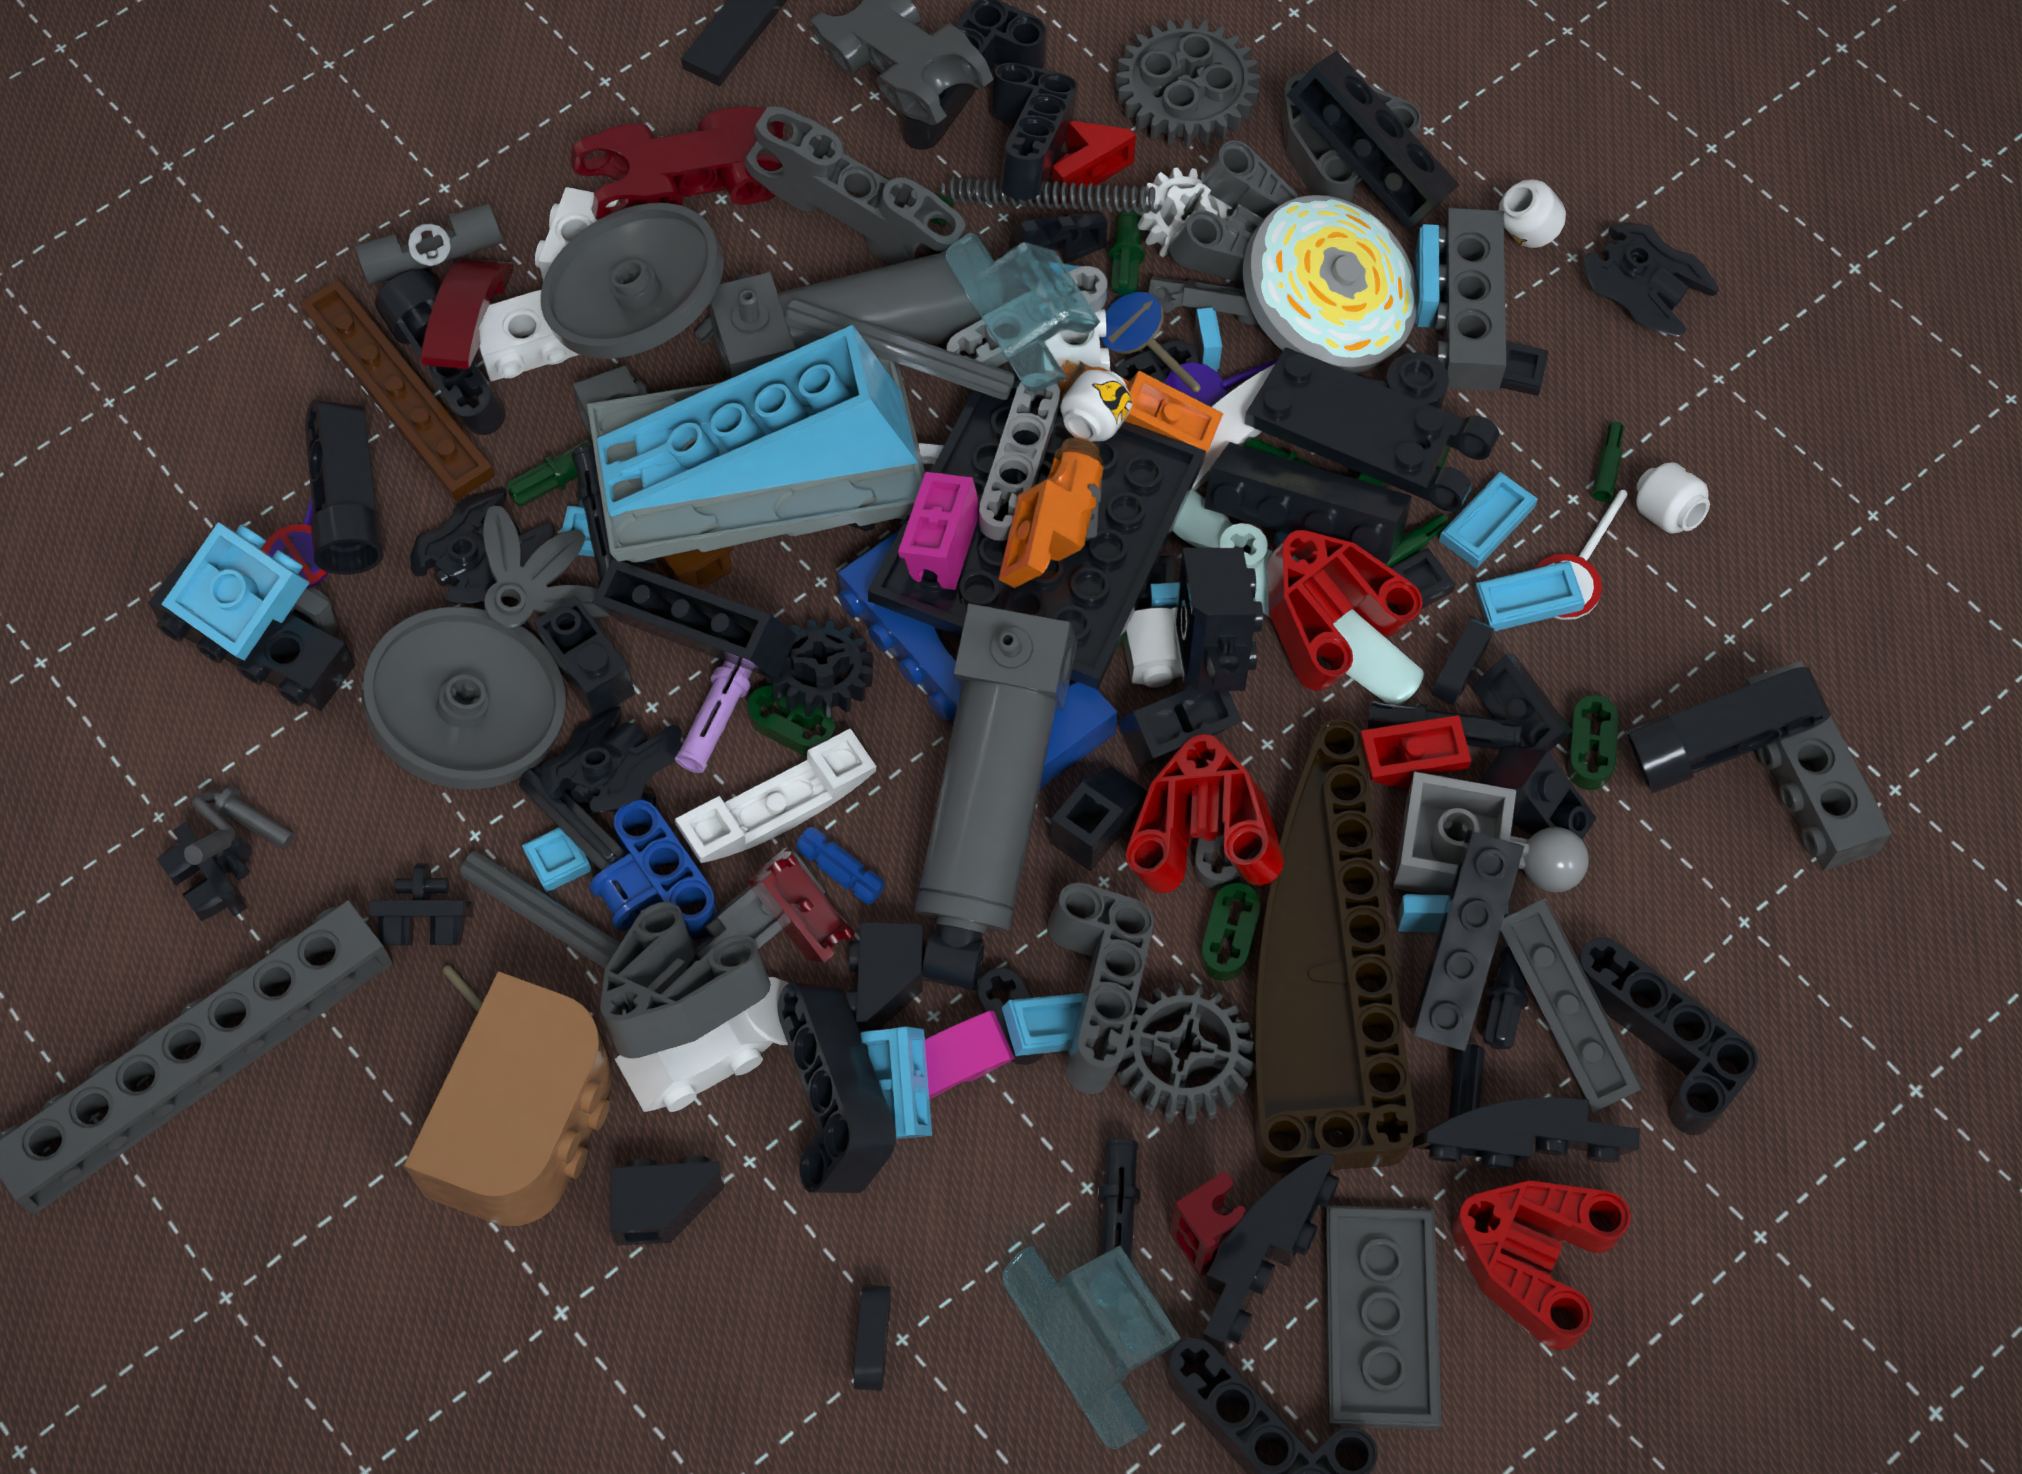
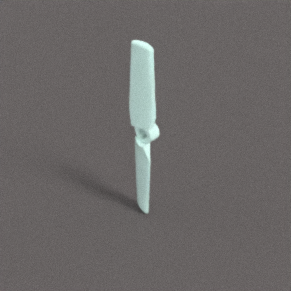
M1191 489L1172 531L1182 540L1196 548H1234L1235 546L1243 548L1245 545L1251 547L1250 555L1244 552L1247 568H1254L1256 573V594L1253 601H1261L1263 613L1271 618L1268 604L1267 563L1273 551L1267 549L1266 536L1259 528L1251 524L1240 523L1233 525L1224 514L1204 509L1206 498ZM1351 609L1333 624L1349 643L1353 652L1352 666L1346 672L1348 676L1385 703L1392 705L1403 704L1416 692L1423 680V670L1358 613Z

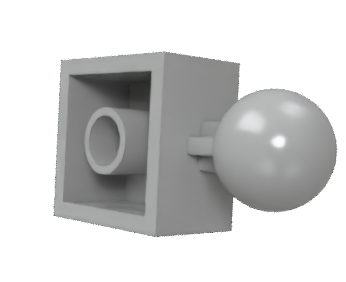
M1414 772L1406 796L1393 888L1427 895H1449L1467 830L1525 846L1519 869H1524L1528 879L1536 887L1547 892H1564L1578 885L1587 872L1589 856L1581 838L1565 828H1545L1535 833L1530 839L1510 836L1516 790Z

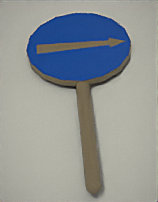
M1133 292L1122 296L1112 303L1105 312L1106 337H1100L1104 345L1109 350L1118 354H1130L1148 346L1193 392H1199L1201 389L1200 384L1154 339L1159 333L1164 320L1163 308L1158 299L1147 292Z

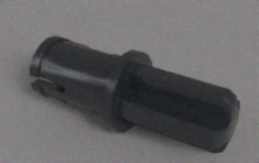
M1509 946L1502 948L1494 987L1489 988L1487 992L1490 1007L1483 1033V1041L1490 1045V1048L1496 1050L1512 1048L1521 1009L1527 1007L1529 1001L1528 996L1525 994L1527 981Z

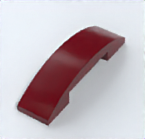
M461 258L455 262L440 286L430 314L421 353L422 365L460 369L470 368L480 346L479 326L494 293H504L514 271L513 262L475 258Z

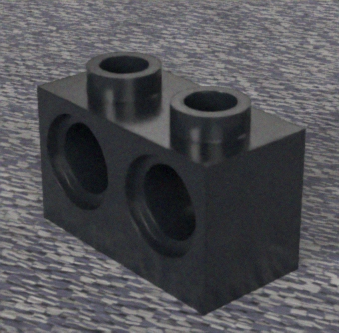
M1190 688L1133 711L1117 722L1134 762L1139 767L1180 750L1194 736L1200 734L1214 736L1239 724L1242 720L1229 691H1196Z

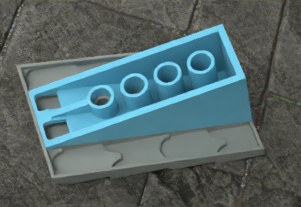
M854 325L721 383L587 404L610 554L618 562L625 560L641 562L695 549L707 552L783 534L799 536L857 523L858 526H864L911 515L925 474L900 366L898 363L880 357L877 358Z

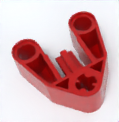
M1297 530L1290 533L1268 559L1269 615L1298 680L1306 688L1313 691H1323L1331 687L1352 666V649L1346 639L1333 625L1351 609H1354L1356 613L1383 636H1392L1410 623L1422 608V596L1415 585L1353 542L1306 530ZM1294 556L1299 560L1298 562L1293 559ZM1386 600L1396 605L1400 615L1394 614L1388 608ZM1316 655L1323 656L1328 660L1331 665V671L1324 669L1319 664Z
M1200 734L1189 739L1151 782L1125 854L1127 864L1147 889L1159 894L1168 893L1176 889L1184 879L1190 835L1193 838L1202 837L1205 841H1213L1215 836H1221V822H1223L1225 825V854L1245 881L1252 885L1268 884L1278 877L1284 864L1283 854L1264 793L1249 772L1217 738L1207 734ZM1262 848L1257 856L1246 860L1252 851ZM1163 857L1158 865L1149 868L1153 861Z
M1529 1180L1477 1193L1467 1198L1453 1221L1452 1234L1481 1291L1544 1345L1552 1349L1563 1350L1575 1345L1590 1326L1593 1316L1590 1302L1579 1291L1551 1279V1275L1500 1253V1251L1551 1273L1562 1247L1560 1242L1562 1240L1590 1252H1606L1615 1246L1630 1225L1631 1214L1629 1206L1616 1193ZM1597 1212L1608 1217L1612 1223L1613 1231H1599L1590 1222L1589 1213ZM1476 1216L1486 1220V1230L1484 1233L1474 1229ZM1560 1308L1569 1312L1574 1319L1575 1329L1564 1330L1556 1326L1551 1319V1309Z

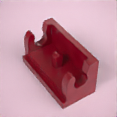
M788 848L780 851L746 880L807 960L825 963L835 954L832 947L843 939H851L854 936V931L841 918Z
M1226 1170L1175 1202L1169 1233L1199 1277L1209 1271L1210 1264L1215 1260L1219 1250L1229 1237V1235H1226L1225 1239L1219 1242L1221 1235L1236 1226L1243 1218L1245 1207L1239 1206L1234 1208L1230 1214L1225 1215L1227 1212L1223 1206L1225 1196L1234 1186V1182Z

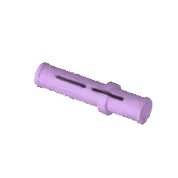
M724 661L722 667H717L711 676L713 685L699 713L696 715L695 721L680 751H678L675 757V761L681 767L694 773L704 772L706 763L724 731L739 698L745 697L751 687L749 678L753 671ZM738 669L727 693L724 694L735 670ZM717 711V713H716V715H715V717H714V719H713V721H712V723H711V725H710V727H709V729H708L706 735H705L704 737H702V735H703V733H704V731H705L707 725L709 724V722H710V720H711V718H712L714 712Z

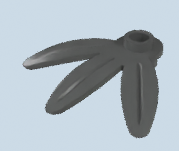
M500 506L488 508L483 528L484 547L488 564L496 583L488 589L484 606L487 615L495 624L504 628L520 626L530 619L533 612L544 615L574 596L578 598L592 619L611 617V615L592 603L598 591L597 588L582 585L547 587L563 574L578 556L585 541V536L582 532L571 530L554 536L541 545L532 554L524 567H521L520 542L512 519L505 509ZM503 597H513L519 601V604L515 607H508L502 603L501 599Z

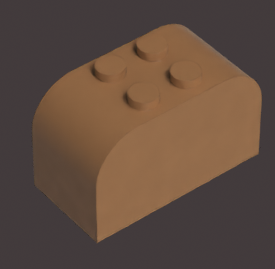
M498 971L404 1165L425 1198L503 1226L529 1224L542 1218L556 1206L570 1178L577 1179L583 1171L588 1157V1149L585 1148V1145L592 1130L599 1131L610 1108V1101L606 1099L612 1085V1067L597 1026L588 1010L568 996Z

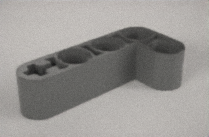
M1077 882L1069 884L1062 889L1049 918L1047 931L1050 938L1057 945L1092 957L1067 1058L1066 1076L1069 1083L1075 1089L1087 1094H1096L1104 1091L1109 1086L1125 1054L1154 926V917L1151 910L1143 902L1099 887ZM1093 1049L1101 1050L1097 1059L1093 1058Z

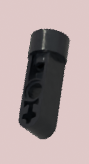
M411 270L394 277L382 287L376 297L375 307L395 339L403 344H411L421 359L428 321L440 286L428 271ZM474 359L469 369H460L452 376L449 375L455 368L425 365L451 408L473 433L488 435L501 427L506 416L505 407ZM474 395L478 397L480 403L477 407H474L469 400Z
M313 399L309 404L306 414L305 434L313 507L311 535L314 562L320 569L333 574L351 575L366 572L376 567L382 561L384 553L380 518L375 510L365 411L359 405Z
M1798 667L1669 716L1668 713H1664L1626 728V733L1643 778L1653 794L1693 779L1694 773L1815 728L1825 722L1831 713L1810 668Z

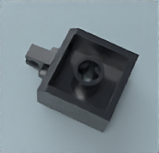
M1183 548L1174 629L1183 683L1196 691H1245L1248 670H1256L1257 644L1253 640V633L1261 632L1263 609L1261 601H1253L1256 594V573L1254 568H1247L1243 548Z

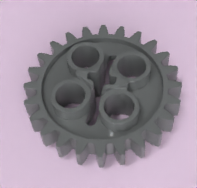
M1185 19L1183 28L1178 29L1171 20H1168L1167 31L1164 32L1152 25L1150 27V39L1144 35L1137 34L1135 46L1126 45L1125 57L1119 58L1118 73H1116L1118 104L1125 105L1126 118L1136 117L1137 130L1151 126L1150 138L1153 140L1162 132L1167 134L1168 145H1172L1177 136L1183 137L1186 147L1191 146L1193 137H1199L1205 146L1209 145V137L1212 133L1221 140H1225L1227 127L1238 132L1241 127V119L1250 120L1252 107L1257 106L1261 75L1257 74L1258 61L1250 60L1251 48L1242 47L1238 49L1240 39L1238 35L1226 40L1224 38L1225 27L1223 26L1219 27L1214 33L1209 32L1208 21L1205 20L1199 29L1192 27L1190 19Z

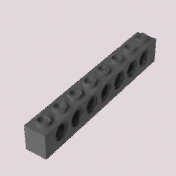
M349 900L339 907L326 909L316 917L313 925L295 937H288L278 942L264 959L250 968L246 967L234 972L219 990L207 998H200L189 1003L181 1011L179 1017L162 1029L152 1030L144 1034L137 1040L134 1048L115 1061H108L96 1067L90 1073L88 1080L69 1093H61L51 1098L36 1116L22 1125H15L0 1134V1179L14 1200L32 1216L36 1215L393 965L384 946ZM335 952L333 959L329 963L322 966H314L315 960L321 954ZM283 982L291 983L289 989L284 994L278 997H270V993L276 985ZM246 1013L241 1024L233 1028H225L227 1021L233 1015ZM201 1044L195 1056L190 1059L180 1060L182 1052L188 1046ZM155 1075L154 1081L149 1088L144 1091L135 1092V1087L142 1078ZM109 1107L106 1116L100 1122L89 1124L91 1115L97 1109ZM62 1139L59 1149L54 1154L43 1157V1151L51 1141Z

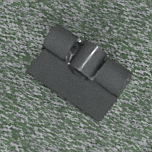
M489 203L448 215L452 230L445 231L440 226L431 223L420 224L413 228L408 236L407 244L402 246L399 245L395 233L355 245L354 247L368 285L372 286L393 279L407 271L421 270L501 244L502 238ZM430 231L431 236L422 239L421 233Z

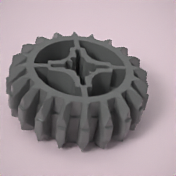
M1178 982L1173 985L1171 997H1167L1165 992L1157 987L1152 993L1153 1004L1139 997L1135 1005L1137 1014H1133L1125 1054L1119 1064V1067H1123L1118 1073L1117 1080L1119 1084H1134L1128 1096L1131 1102H1137L1147 1097L1145 1113L1149 1116L1154 1114L1159 1106L1165 1108L1164 1118L1168 1124L1174 1121L1176 1112H1184L1186 1123L1191 1125L1195 1123L1197 1110H1201L1203 1115L1210 1121L1216 1117V1104L1230 1110L1235 1101L1232 1093L1243 1095L1246 1092L1248 1083L1243 1077L1252 1076L1255 1067L1254 1063L1248 1059L1253 1055L1254 1042L1245 1039L1250 1033L1249 1023L1235 1022L1239 1014L1237 1005L1229 1006L1223 1010L1220 1008L1223 999L1220 991L1213 994L1210 1000L1202 998L1203 987L1200 984L1194 987L1192 995H1184V988ZM1183 1020L1181 1025L1174 1031L1162 1032L1157 1030L1155 1035L1149 1034L1156 1027L1164 1023ZM1199 1024L1207 1027L1218 1037L1225 1051L1217 1050L1218 1044L1208 1042L1201 1036ZM1190 1036L1188 1049L1192 1051L1188 1056V1060L1184 1062L1183 1070L1179 1072L1180 1058L1177 1055L1180 1047L1184 1046L1185 1037ZM1142 1055L1151 1057V1063L1161 1065L1167 1070L1170 1077L1169 1084L1158 1079L1149 1070ZM1212 1072L1220 1073L1215 1079L1205 1085L1185 1088L1187 1081L1196 1075L1211 1076Z

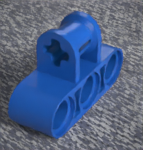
M637 800L620 807L614 816V827L620 846L625 851V857L598 873L589 886L592 894L595 897H601L614 915L612 923L618 931L630 929L640 913L656 903H674L682 911L687 904L700 902L705 904L704 909L700 913L695 915L682 913L691 939H701L708 936L709 932L704 926L713 919L712 916L718 912L713 891L659 811L650 802ZM647 825L651 827L642 836L629 835V832L636 826ZM666 863L678 865L677 869L669 875L655 874L656 869Z

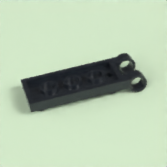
M1285 347L1246 411L1244 423L1430 501L1437 508L1450 512L1461 508L1471 490V482L1463 472L1455 468L1441 467L1435 470L1445 450L1450 446L1471 459L1483 460L1489 457L1500 436L1497 426L1485 417L1473 415L1463 419ZM1419 444H1425L1429 448L1424 450L1423 447Z

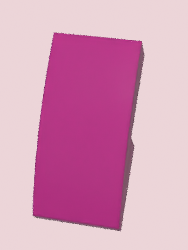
M988 1011L925 1039L929 1100L962 1082H972L1015 1059L994 1011Z

